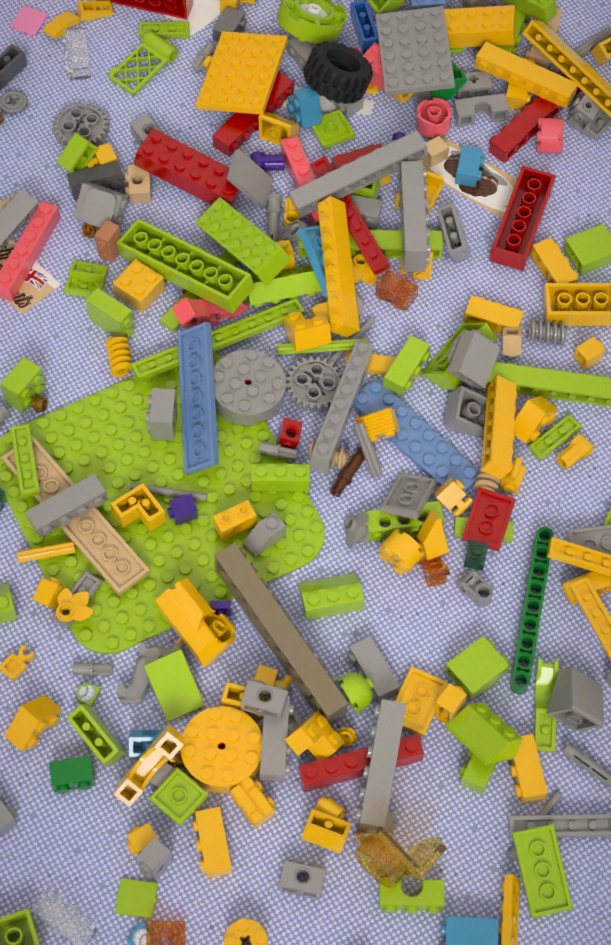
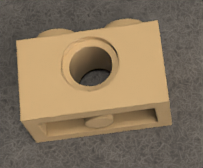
M128 165V172H125V182L129 183V187H125L126 195H128L127 197L130 198V204L152 203L150 173L135 165Z

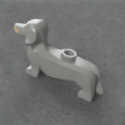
M179 639L172 648L167 649L161 646L147 648V645L142 642L138 649V653L142 655L136 663L132 682L127 688H125L124 684L120 683L115 692L119 696V702L121 704H138L141 702L151 688V683L143 665L176 650H182L183 641Z

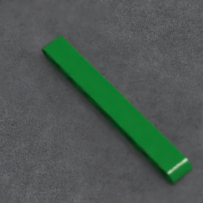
M541 527L537 530L533 544L510 682L512 692L517 695L524 694L531 681L550 563L547 552L549 540L551 537H554L553 531L548 527ZM540 537H546L548 540L544 541ZM537 554H542L545 558H540ZM538 571V572H540L542 575H541V576H538V575L534 574V572ZM536 589L539 593L535 594L531 590ZM528 607H534L537 611L532 612ZM525 625H531L534 629L529 630ZM527 643L531 648H525L522 644ZM524 661L528 666L523 667L518 662ZM516 680H522L525 685H518Z

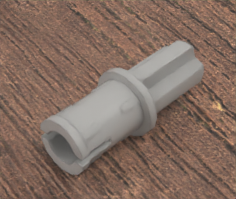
M207 42L202 51L198 52L197 58L191 66L195 72H199L202 69L205 58L215 50L216 47L213 43Z
M262 441L259 453L275 456L276 459L281 457L294 461L298 456L297 450L281 447V444L276 445Z
M91 661V663L73 662L72 674L90 675L91 677L94 675L111 676L113 674V665L94 663V661Z

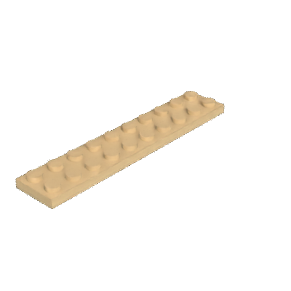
M32 436L41 494L32 496L40 504L73 486L74 483ZM14 449L3 455L1 459L18 478ZM95 507L90 509L84 516L74 518L66 526H60L61 530L74 542L75 546L118 596L150 574V569Z

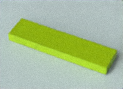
M24 424L10 427L21 497L41 494L30 425Z

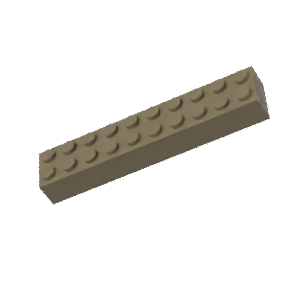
M233 543L215 554V571L287 674L292 677V681L314 712L319 711L330 725L345 717L349 701L347 695L343 691L340 692L336 687L337 682L331 674L328 675L324 670L325 665L323 661L315 657L311 644L309 642L305 643L301 630L298 626L294 627L290 622L291 617L289 613L281 609L277 596L275 594L271 595L267 582L263 578H259L255 565L252 562L249 564L242 547L238 548Z

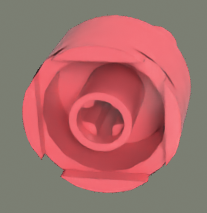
M433 98V100L428 101L427 99L423 100L417 108V131L423 136L432 139L446 135L450 130L452 117L449 103L441 98Z
M539 118L538 128L541 129H539L537 134V142L541 143L537 144V153L562 154L564 119Z

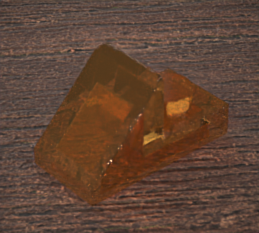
M439 557L431 560L424 558L419 561L429 587L447 582L446 575L450 574L449 567Z

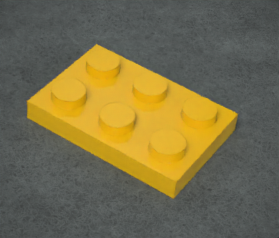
M411 666L395 702L406 704L402 728L424 738L435 715L436 701L449 682Z

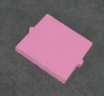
M23 5L10 27L22 34L25 33L36 37L48 18V14L37 10V8L33 9Z

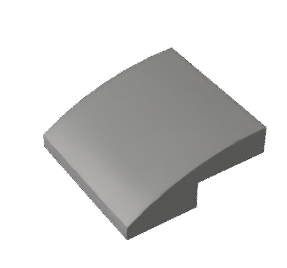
M600 109L594 119L587 125L576 120L573 115L567 123L585 136L597 140L611 125V117Z

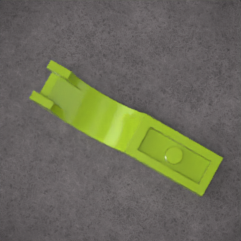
M542 659L537 661L534 739L538 752H555L556 719L547 715L546 712L557 678L559 660H554V664L542 663Z

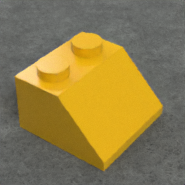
M269 112L259 115V138L281 146L282 139L296 135L299 136V123Z

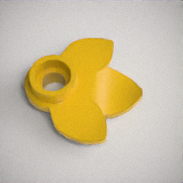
M357 254L352 259L354 284L360 280L366 284H375L377 275L374 276L363 255Z
M65 588L59 593L57 598L59 606L56 609V616L60 621H84L93 615L94 611L87 607L89 602L88 592H79L72 595L71 591ZM64 611L70 612L68 615H63Z

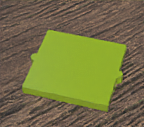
M121 878L119 893L116 894L115 914L152 919L154 906L157 903L158 883Z

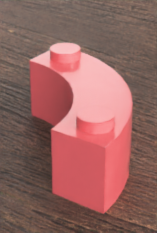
M185 297L179 300L172 307V310L182 326L192 328L204 322L210 323L211 326L218 325L220 320L227 317L230 320L250 307L244 300L232 314L205 299H189Z

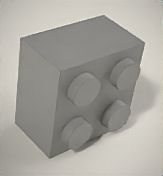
M152 388V395H148L149 412L146 413L147 432L151 433V440L174 441L177 416L175 389Z

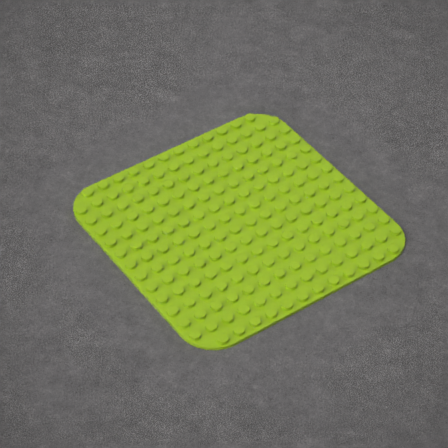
M214 352L213 368L223 358V356ZM179 366L141 382L137 380L136 376H133L26 423L30 425L31 436L38 441L74 484L93 474L96 475L106 490L108 500L100 507L95 508L150 569L149 575L118 596L76 546L74 553L37 560L47 580L50 577L61 581L60 586L68 588L70 591L85 571L102 580V585L87 605V607L94 611L93 615L84 621L75 620L70 626L78 642L96 653H120L172 629L171 625L155 606V601L168 588H175L174 584L180 580L188 578L209 606L210 601H231L235 599L215 571L214 558L215 554L233 543L238 548L242 547L249 564L252 562L258 571L257 575L267 583L309 564L317 557L324 544L325 529L323 521L306 492L252 491V464H289L285 458L278 457L276 459L275 456L259 453L262 441L277 445L276 439L264 420L254 423V426L237 425L227 421L216 411L219 465L191 475L184 473ZM152 388L175 389L177 416L174 441L151 440V433L147 432L146 413L149 412L148 395H152ZM10 430L0 438V488L30 548L71 542L60 527L56 528L50 535L39 538L28 521L26 511L39 503L33 496L21 497L18 478L1 459L3 455L13 449ZM131 483H144V485L207 494L206 502L194 500L198 519L178 525L175 524L174 519L169 518L167 508H170L169 500L178 497L152 494L165 511L166 522L151 532L140 518L123 528L112 514L110 504L131 491ZM248 500L257 515V524L275 512L286 526V536L254 557L243 544V541L254 527L222 542L213 526V516Z

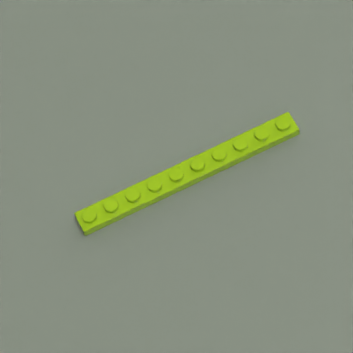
M295 298L212 331V352L284 324L283 316L289 315L291 312H301L304 316L305 310L298 299ZM178 345L132 363L131 369L137 380L141 382L178 367Z

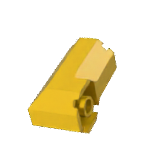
M186 578L175 583V588H168L155 601V606L203 668L213 664L236 641V636H233L236 629L226 615L220 614L218 616L214 614L216 611L208 605L189 579Z

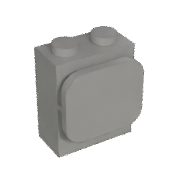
M91 182L82 183L74 218L99 228L105 220L121 227L123 224V211L126 210L128 205V195Z
M478 330L463 331L461 336L456 337L448 355L450 365L447 372L472 388H486L501 347L494 344V340L482 336V333Z

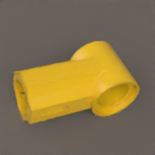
M290 197L285 199L284 228L293 223L294 220H300Z
M578 434L571 441L570 445L556 457V460L563 469L568 470L581 458L585 459L588 457L595 446L582 434Z

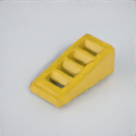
M78 1L76 12L77 16L80 17V22L114 14L110 1Z

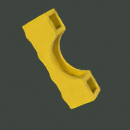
M168 724L115 785L114 795L130 807L143 793L148 782L164 763L171 760L183 747L185 737Z

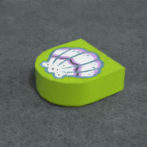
M82 684L77 689V699L80 703L89 705L92 708L101 689L92 684Z

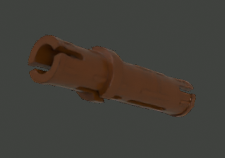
M361 447L358 448L343 472L338 474L337 481L329 490L333 496H341L346 486L351 484L353 476L364 462L365 457Z

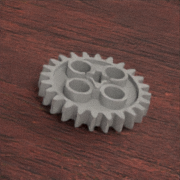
M78 101L76 106L71 103V107L65 105V110L59 109L60 114H55L56 119L53 120L52 125L54 137L57 138L58 143H62L63 147L69 143L75 132L96 146L97 142L103 143L102 138H107L106 133H109L108 117L105 115L104 110L100 111V106L94 108V103L87 106V101L83 105Z
M310 356L309 361L303 357L302 363L296 361L295 366L291 365L290 371H287V377H285V390H288L286 396H291L290 402L296 401V407L302 405V411L309 408L310 413H312L313 409L320 413V408H323L326 412L328 406H331L343 372H338V366L333 368V361L327 364V358L320 361L319 356L316 360H313V357Z

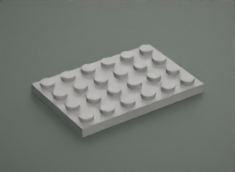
M443 6L376 14L386 96L455 88Z

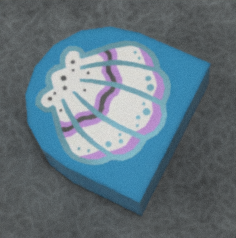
M138 923L128 938L127 943L130 945H152L153 936L148 928Z

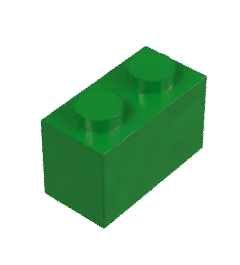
M91 756L49 762L51 785L54 792L65 794L72 789L88 790L91 786H95Z

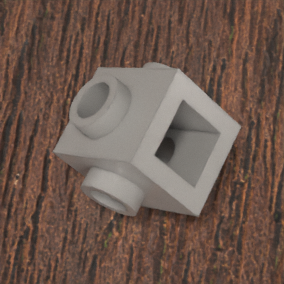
M585 94L581 98L577 97L570 113L576 120L587 125L594 119L601 108Z

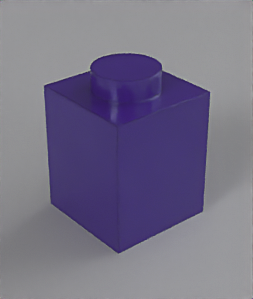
M192 494L169 500L170 508H167L170 519H174L176 525L198 519L197 508Z

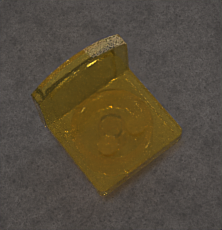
M381 826L359 828L353 834L361 844L355 851L357 861L369 875L388 888H394L403 877H414L416 880H421L447 850L446 844L439 837H430L415 844L406 853Z

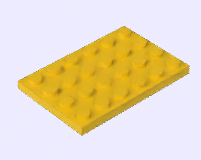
M222 31L197 98L196 109L263 115L288 44V36Z

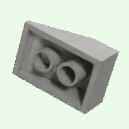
M464 386L458 387L449 393L443 426L461 434L483 438L487 397Z

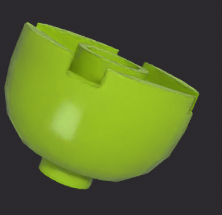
M347 673L336 679L337 684H340L342 687L341 691L347 695L351 708H356V714L361 713L370 706L373 699L371 689L374 686L368 677L364 679L361 674Z

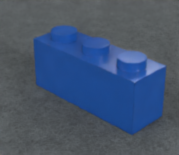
M367 0L350 3V17L363 55L374 42L379 44L378 32Z

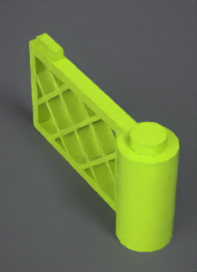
M153 31L145 33L142 39L143 42L118 67L114 66L108 72V78L133 97L165 65L174 62L179 54L178 48ZM145 50L148 56L139 57L138 54ZM151 60H159L161 62L159 65L151 66ZM148 61L149 66L139 67V62ZM131 62H137V67L127 68V65ZM149 71V74L146 77H140L139 72ZM137 72V77L128 78L127 73ZM125 73V79H117L116 76ZM138 82V85L133 90L128 87V83Z

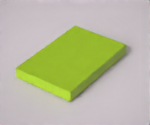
M181 649L143 665L167 722L205 705Z

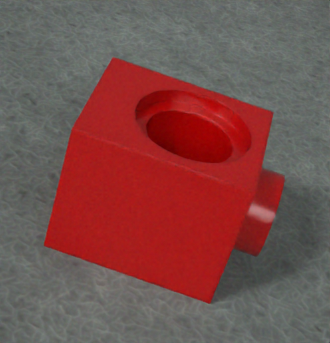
M284 418L279 426L277 445L281 444V447L295 450L300 442L302 422Z

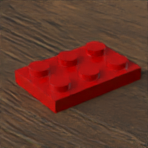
M479 487L462 536V541L499 552L516 499Z

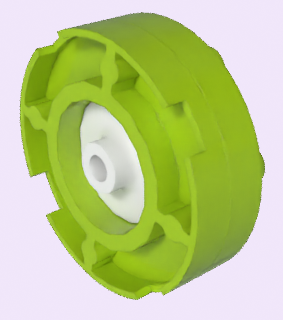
M281 0L277 12V20L281 28L297 37L299 41L317 45L321 42L329 41L331 43L339 40L347 20V12L340 3L336 6L330 0Z

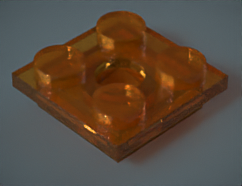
M147 920L146 945H162L160 942L161 936L167 937L170 945H185V921Z

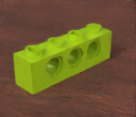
M440 501L427 502L419 518L426 519L430 512H435L441 518L442 526H444ZM381 509L363 512L369 516V521L366 525L369 530L367 541H380L383 538H388L395 529L399 530L397 532L399 534L405 532L408 535L416 536L424 524L419 518L417 520L383 513ZM400 521H406L408 523L401 524ZM386 523V524H388L389 526H388V527H382L380 524Z

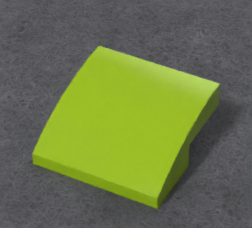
M73 260L69 269V278L64 287V294L88 298L97 287L103 291L109 266Z

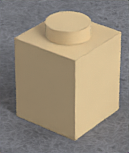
M440 136L425 143L428 156L423 159L430 167L448 159L449 145Z
M503 327V356H521L522 327Z

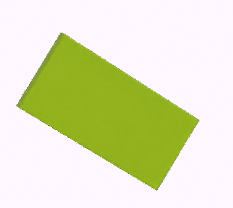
M554 824L512 832L530 917L535 918L572 910L573 905Z

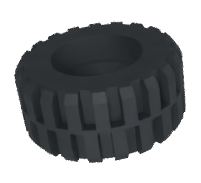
M329 41L321 42L313 47L303 69L306 83L310 85L313 91H317V94L326 97L328 100H334L336 103L343 102V104H352L361 100L373 76L371 64L368 63V60L361 53L342 43H330Z

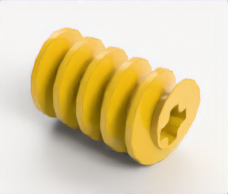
M110 337L105 340L110 373L113 377L122 378L127 376L129 371L132 370L129 340L126 337Z

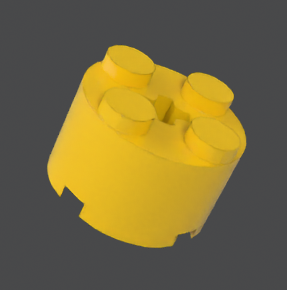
M395 529L380 545L378 556L384 562L388 561L394 566L393 570L397 574H408L424 557V551L420 553L418 549L421 546L405 532L399 534L397 533L399 530Z
M241 918L227 929L224 936V945H242V941L246 942L247 940L250 941V945H268L267 934L258 922Z

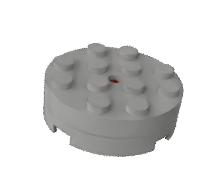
M239 350L224 356L213 368L216 411L227 421L237 425L254 426L256 422L269 421L282 408L285 399L286 378L280 364L271 356L256 350Z

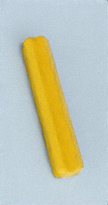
M71 541L18 551L17 560L19 563L74 553L75 544Z

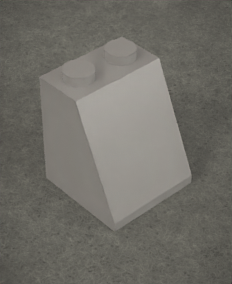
M570 666L560 669L546 714L577 732L603 727L602 685L596 682L593 677L581 673L576 667Z

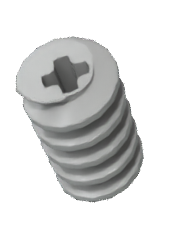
M531 318L528 337L531 336L532 341H535L536 337H538L541 343L546 338V342L549 344L551 339H553L554 345H556L558 340H560L561 346H564L567 326L565 328L563 322L557 327L556 321H553L550 326L549 320H546L543 325L542 319H539L535 324L534 318Z

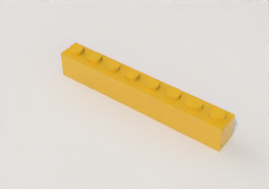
M531 20L522 34L567 77L578 83V87L611 117V85L543 21Z
M329 196L317 203L330 326L331 332L348 337L360 331L346 206L344 202Z

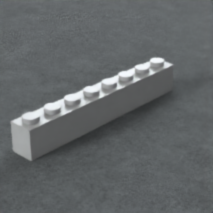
M417 130L408 133L398 140L391 141L386 146L377 148L365 156L358 157L351 163L344 164L332 172H327L318 179H313L309 183L293 189L289 192L291 203L299 217L302 218L318 210L317 203L329 196L339 200L400 170L401 161H419L427 157V145Z
M356 339L312 451L311 469L329 473L372 361L374 344Z

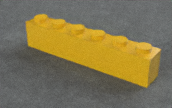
M485 42L476 55L475 67L479 70L494 75L496 78L507 81L558 106L567 109L576 95L578 83L488 42Z
M497 375L487 386L481 471L502 479L513 468L512 455L514 453L513 441L515 438L513 433L516 423L514 417L516 412L517 384Z

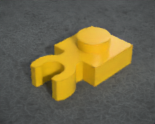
M25 645L19 649L17 656L12 653L0 665V671L12 682H15L28 668L25 663L32 661L35 657L34 652L27 656L24 655L27 651V646Z

